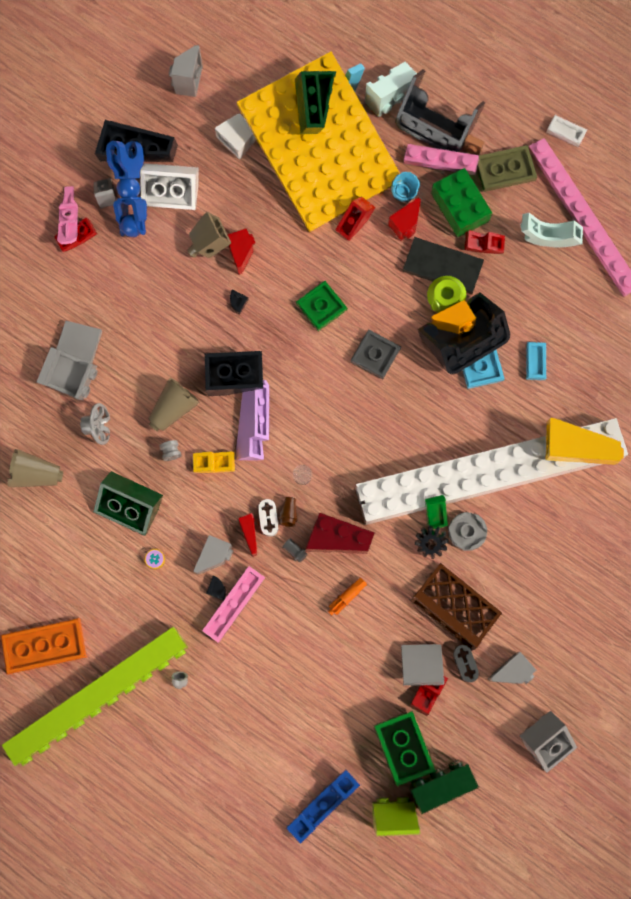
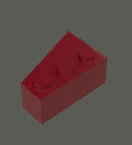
M319 512L306 547V552L367 554L375 532Z

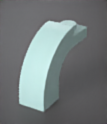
M530 213L522 214L521 230L525 234L527 242L545 247H571L582 244L583 227L576 221L552 224L542 222Z

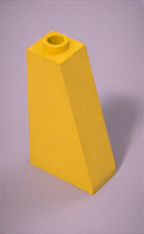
M550 418L546 422L545 460L616 465L624 457L621 441L556 418Z

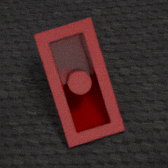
M363 197L353 200L335 230L350 241L367 223L376 207Z
M419 197L389 217L388 225L401 241L405 238H411L416 233L421 203Z
M247 228L227 234L231 241V244L228 246L238 274L243 273L254 252L253 245L255 240L253 234L248 233Z

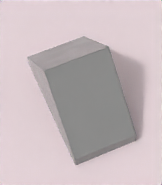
M111 178L94 182V195L100 208L112 206L114 201L117 200Z

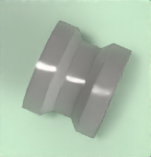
M177 440L167 441L159 445L160 450L163 451V461L175 460L182 456L177 448L179 445Z

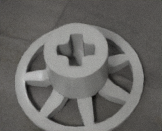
M101 403L95 404L91 409L90 416H83L80 422L83 434L92 435L94 440L100 445H105L110 438V429L104 426V423L110 420L107 408Z

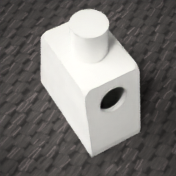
M236 114L215 128L216 137L239 160L256 141L253 132L241 114Z

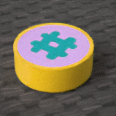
M152 549L145 555V563L151 569H159L165 563V556L160 550Z

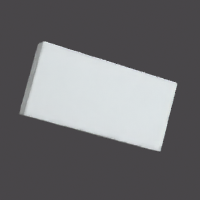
M554 115L546 133L579 147L587 130Z

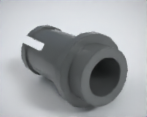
M291 538L282 546L295 558V562L301 563L308 555L306 550H302Z

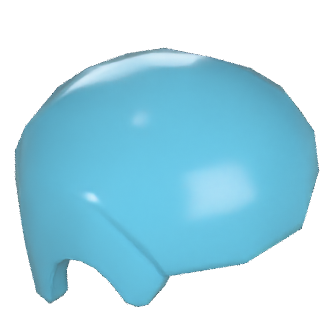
M402 172L392 182V195L401 202H409L417 195L420 182L413 173Z

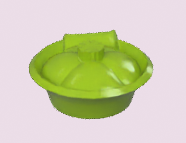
M442 276L435 279L430 284L427 292V299L431 309L439 313L463 300L466 301V289L463 283L452 276Z

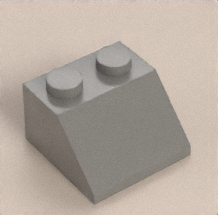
M199 45L193 46L174 58L173 65H170L169 76L172 77L171 85L174 87L175 94L197 96L203 67Z
M552 711L542 716L520 735L526 748L546 773L577 748L566 725Z

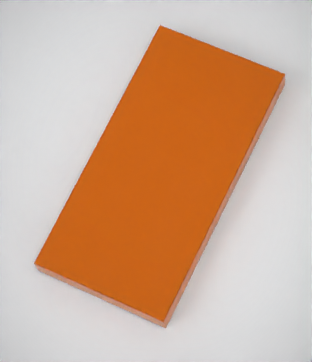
M80 618L1 635L7 675L87 658Z

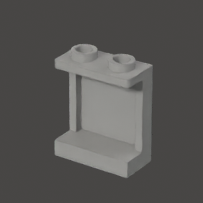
M51 347L37 383L83 401L89 395L91 381L96 378L98 372L96 370L97 365Z

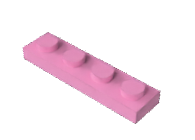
M408 144L404 164L452 172L465 168L468 174L475 175L479 155Z
M248 566L202 631L219 643L265 577Z

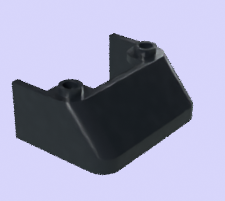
M422 69L413 76L397 114L396 125L399 129L436 149L459 152L468 134L470 135L486 102L482 101L474 109L472 115L463 114L456 123L426 107L429 99L428 94L425 90L419 88L426 72Z

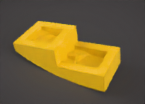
M234 452L193 453L194 473L235 471Z

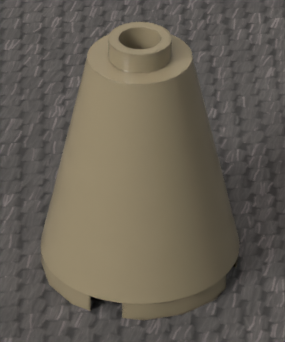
M170 378L148 418L150 421L149 425L156 431H159V429L164 431L200 402L186 388L180 386V383Z
M15 449L9 469L11 479H8L7 486L11 488L56 486L58 482H62L64 471H61L58 465L22 450Z

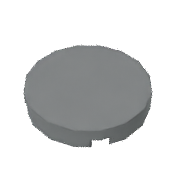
M463 512L451 521L448 528V536L451 543L458 549L472 551L479 548L485 542L487 526L479 515Z

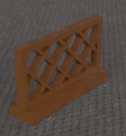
M441 563L410 600L461 643L468 646L471 651L480 645L483 638L502 614L500 610ZM439 570L447 575V582H437L436 574ZM448 585L449 595L439 596L438 586ZM452 585H460L463 594L453 595ZM428 586H435L436 596L429 597L423 592L424 589ZM467 597H475L478 601V607L469 608ZM454 598H464L465 608L455 609ZM440 599H450L451 609L445 610L442 608ZM489 609L496 615L492 620H484L483 610ZM479 610L481 621H471L469 611ZM466 611L467 622L458 621L456 612ZM472 624H481L482 633L479 637L472 632Z

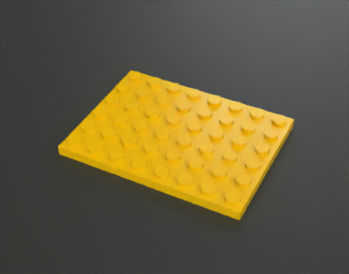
M332 51L237 101L239 110L309 233L344 214L353 200L359 197L369 200L392 186L395 177L400 174ZM301 71H336L325 127L318 134H300L295 78Z

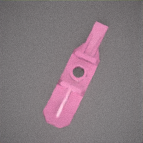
M73 186L64 188V199L59 205L57 237L59 243L70 244L77 239L78 205L74 201Z

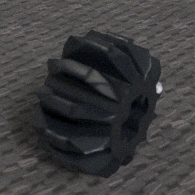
M429 525L428 531L423 527L421 528V533L416 534V538L419 540L415 541V545L419 546L417 549L418 553L424 551V558L431 554V559H434L435 553L440 557L442 556V551L447 550L445 544L448 543V539L444 538L446 532L439 533V526L432 530V525ZM429 539H433L434 545H430Z

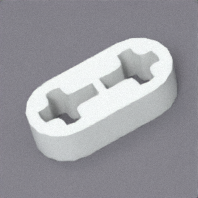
M265 499L260 502L258 508L262 533L272 537L278 532L277 511L275 503L270 499ZM265 504L273 507V509H270V516H266V511L262 510ZM270 519L271 525L275 526V528L272 529V532H268L267 529H264V527L267 526V520Z

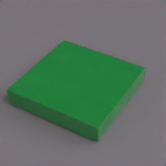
M323 281L296 301V305L318 332L348 310L347 306L326 281Z

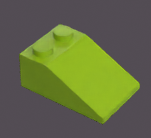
M398 797L397 801H389V798H377V802H372L373 828L377 836L420 834L414 801H409V797Z

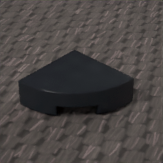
M232 289L230 293L231 306L240 315L249 298Z
M213 575L206 594L224 601L226 589L222 581Z

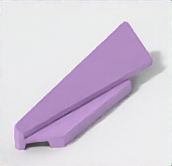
M263 380V389L242 393L235 460H264L262 441L269 440V384L266 380Z

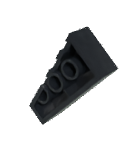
M105 120L95 155L99 161L107 162L106 147L109 142L120 141L126 145L128 142L136 141L142 145L144 162H173L178 144L175 137ZM115 147L114 152L117 155V148Z

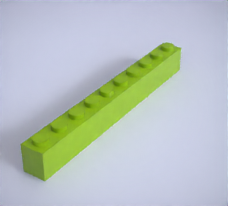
M175 627L170 628L2 744V747L13 765L21 764L25 766L33 760L32 756L37 752L39 754L44 753L50 748V743L55 740L59 742L67 737V731L72 728L74 730L80 728L85 724L83 720L89 716L94 718L100 714L103 706L106 704L111 706L119 700V695L122 693L127 695L136 688L135 684L139 681L144 683L153 677L152 672L157 669L159 671L165 669L170 665L168 661L174 657L177 660L186 654L187 644Z

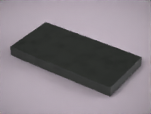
M414 237L402 272L432 282L442 276H452L463 283L466 293L473 294L484 259Z

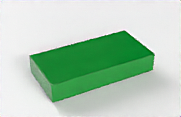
M444 495L425 499L427 526L432 525V530L436 529L437 526L440 528L448 526Z

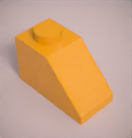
M465 300L431 316L432 324L437 329L457 334L472 330L476 322V317Z

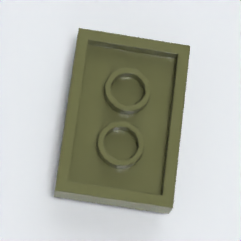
M528 145L479 156L477 170L484 192L537 180Z

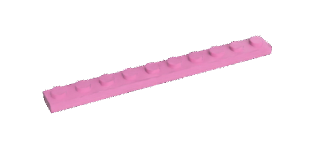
M545 138L530 145V154L573 220L583 227L584 237L623 297L630 294V268Z

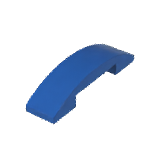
M347 770L343 771L288 825L287 830L301 844L360 784Z

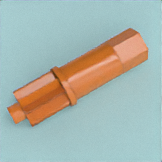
M360 577L328 606L330 608L328 613L331 616L334 613L338 615L367 586V583Z

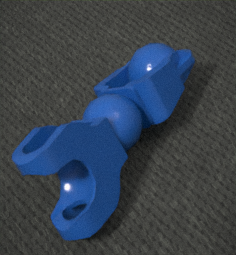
M111 141L107 144L106 154L107 163L113 170L115 179H120L117 183V192L121 198H117L113 203L121 236L126 235L132 238L140 234L145 235L147 202L145 199L137 197L140 193V185L135 179L140 178V169L144 163L142 145L136 141L128 142L126 145L120 141ZM115 147L117 148V155L114 152ZM128 205H132L134 214L128 215Z

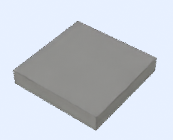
M65 321L56 349L93 363L103 331L98 328Z
M441 644L401 645L403 685H444Z

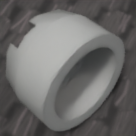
M179 671L172 674V684L175 688L182 689V687L187 685V673Z

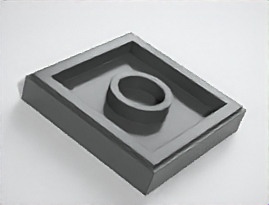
M368 329L350 362L383 380L398 355L401 346Z

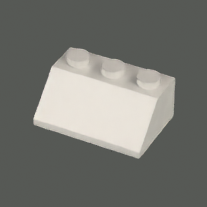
M144 163L140 170L141 199L146 200L147 206L195 210L199 168Z

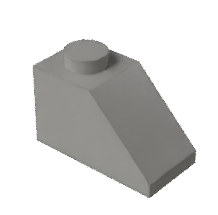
M209 535L193 572L200 575L224 565L226 560L230 561L234 551L231 549L232 545Z
M516 652L488 680L490 682L522 684L524 682L527 684L535 677L533 673L536 669L521 652Z

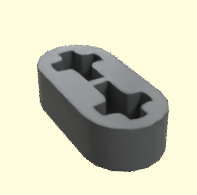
M457 646L453 651V658L460 677L468 683L476 681L479 671L472 651L468 646ZM461 648L463 651H467V655H465L466 663H464L462 657L458 658L457 656ZM465 665H468L470 670H474L475 674H472V679L465 677L464 673L467 672Z

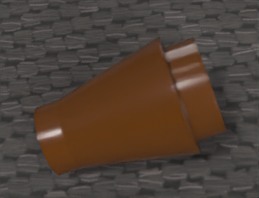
M285 497L278 518L280 525L294 527L298 521L295 498Z

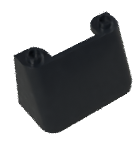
M481 292L471 297L467 302L476 317L475 326L472 330L457 334L441 329L438 330L432 323L425 324L418 329L421 339L449 374H456L505 345L510 339V330L505 311Z

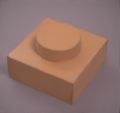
M468 134L463 149L469 154L480 155L484 141Z

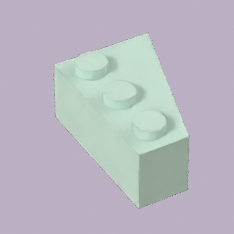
M406 62L389 71L390 74L386 77L383 75L379 76V81L373 84L371 82L366 84L365 104L378 117L382 114H387L393 105L404 100L413 76L417 74Z

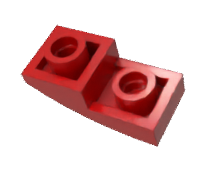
M85 217L78 223L77 239L75 242L61 244L57 241L62 252H66L97 235V232L90 219Z

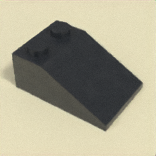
M262 351L205 353V387L207 395L226 396L263 389Z

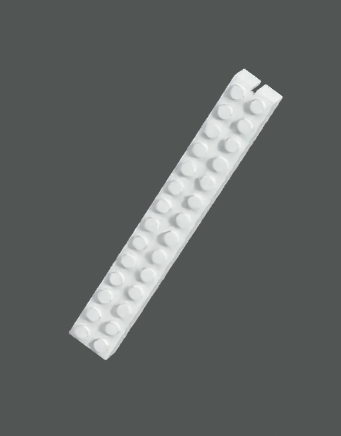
M617 418L581 427L621 441L624 457L628 455ZM546 436L359 483L356 484L355 489L359 504H363L361 512L364 523L368 525L426 510L425 499L444 495L446 504L602 464L545 460Z

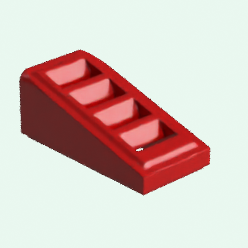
M253 513L240 517L238 521L251 555L254 557L257 556L254 516Z

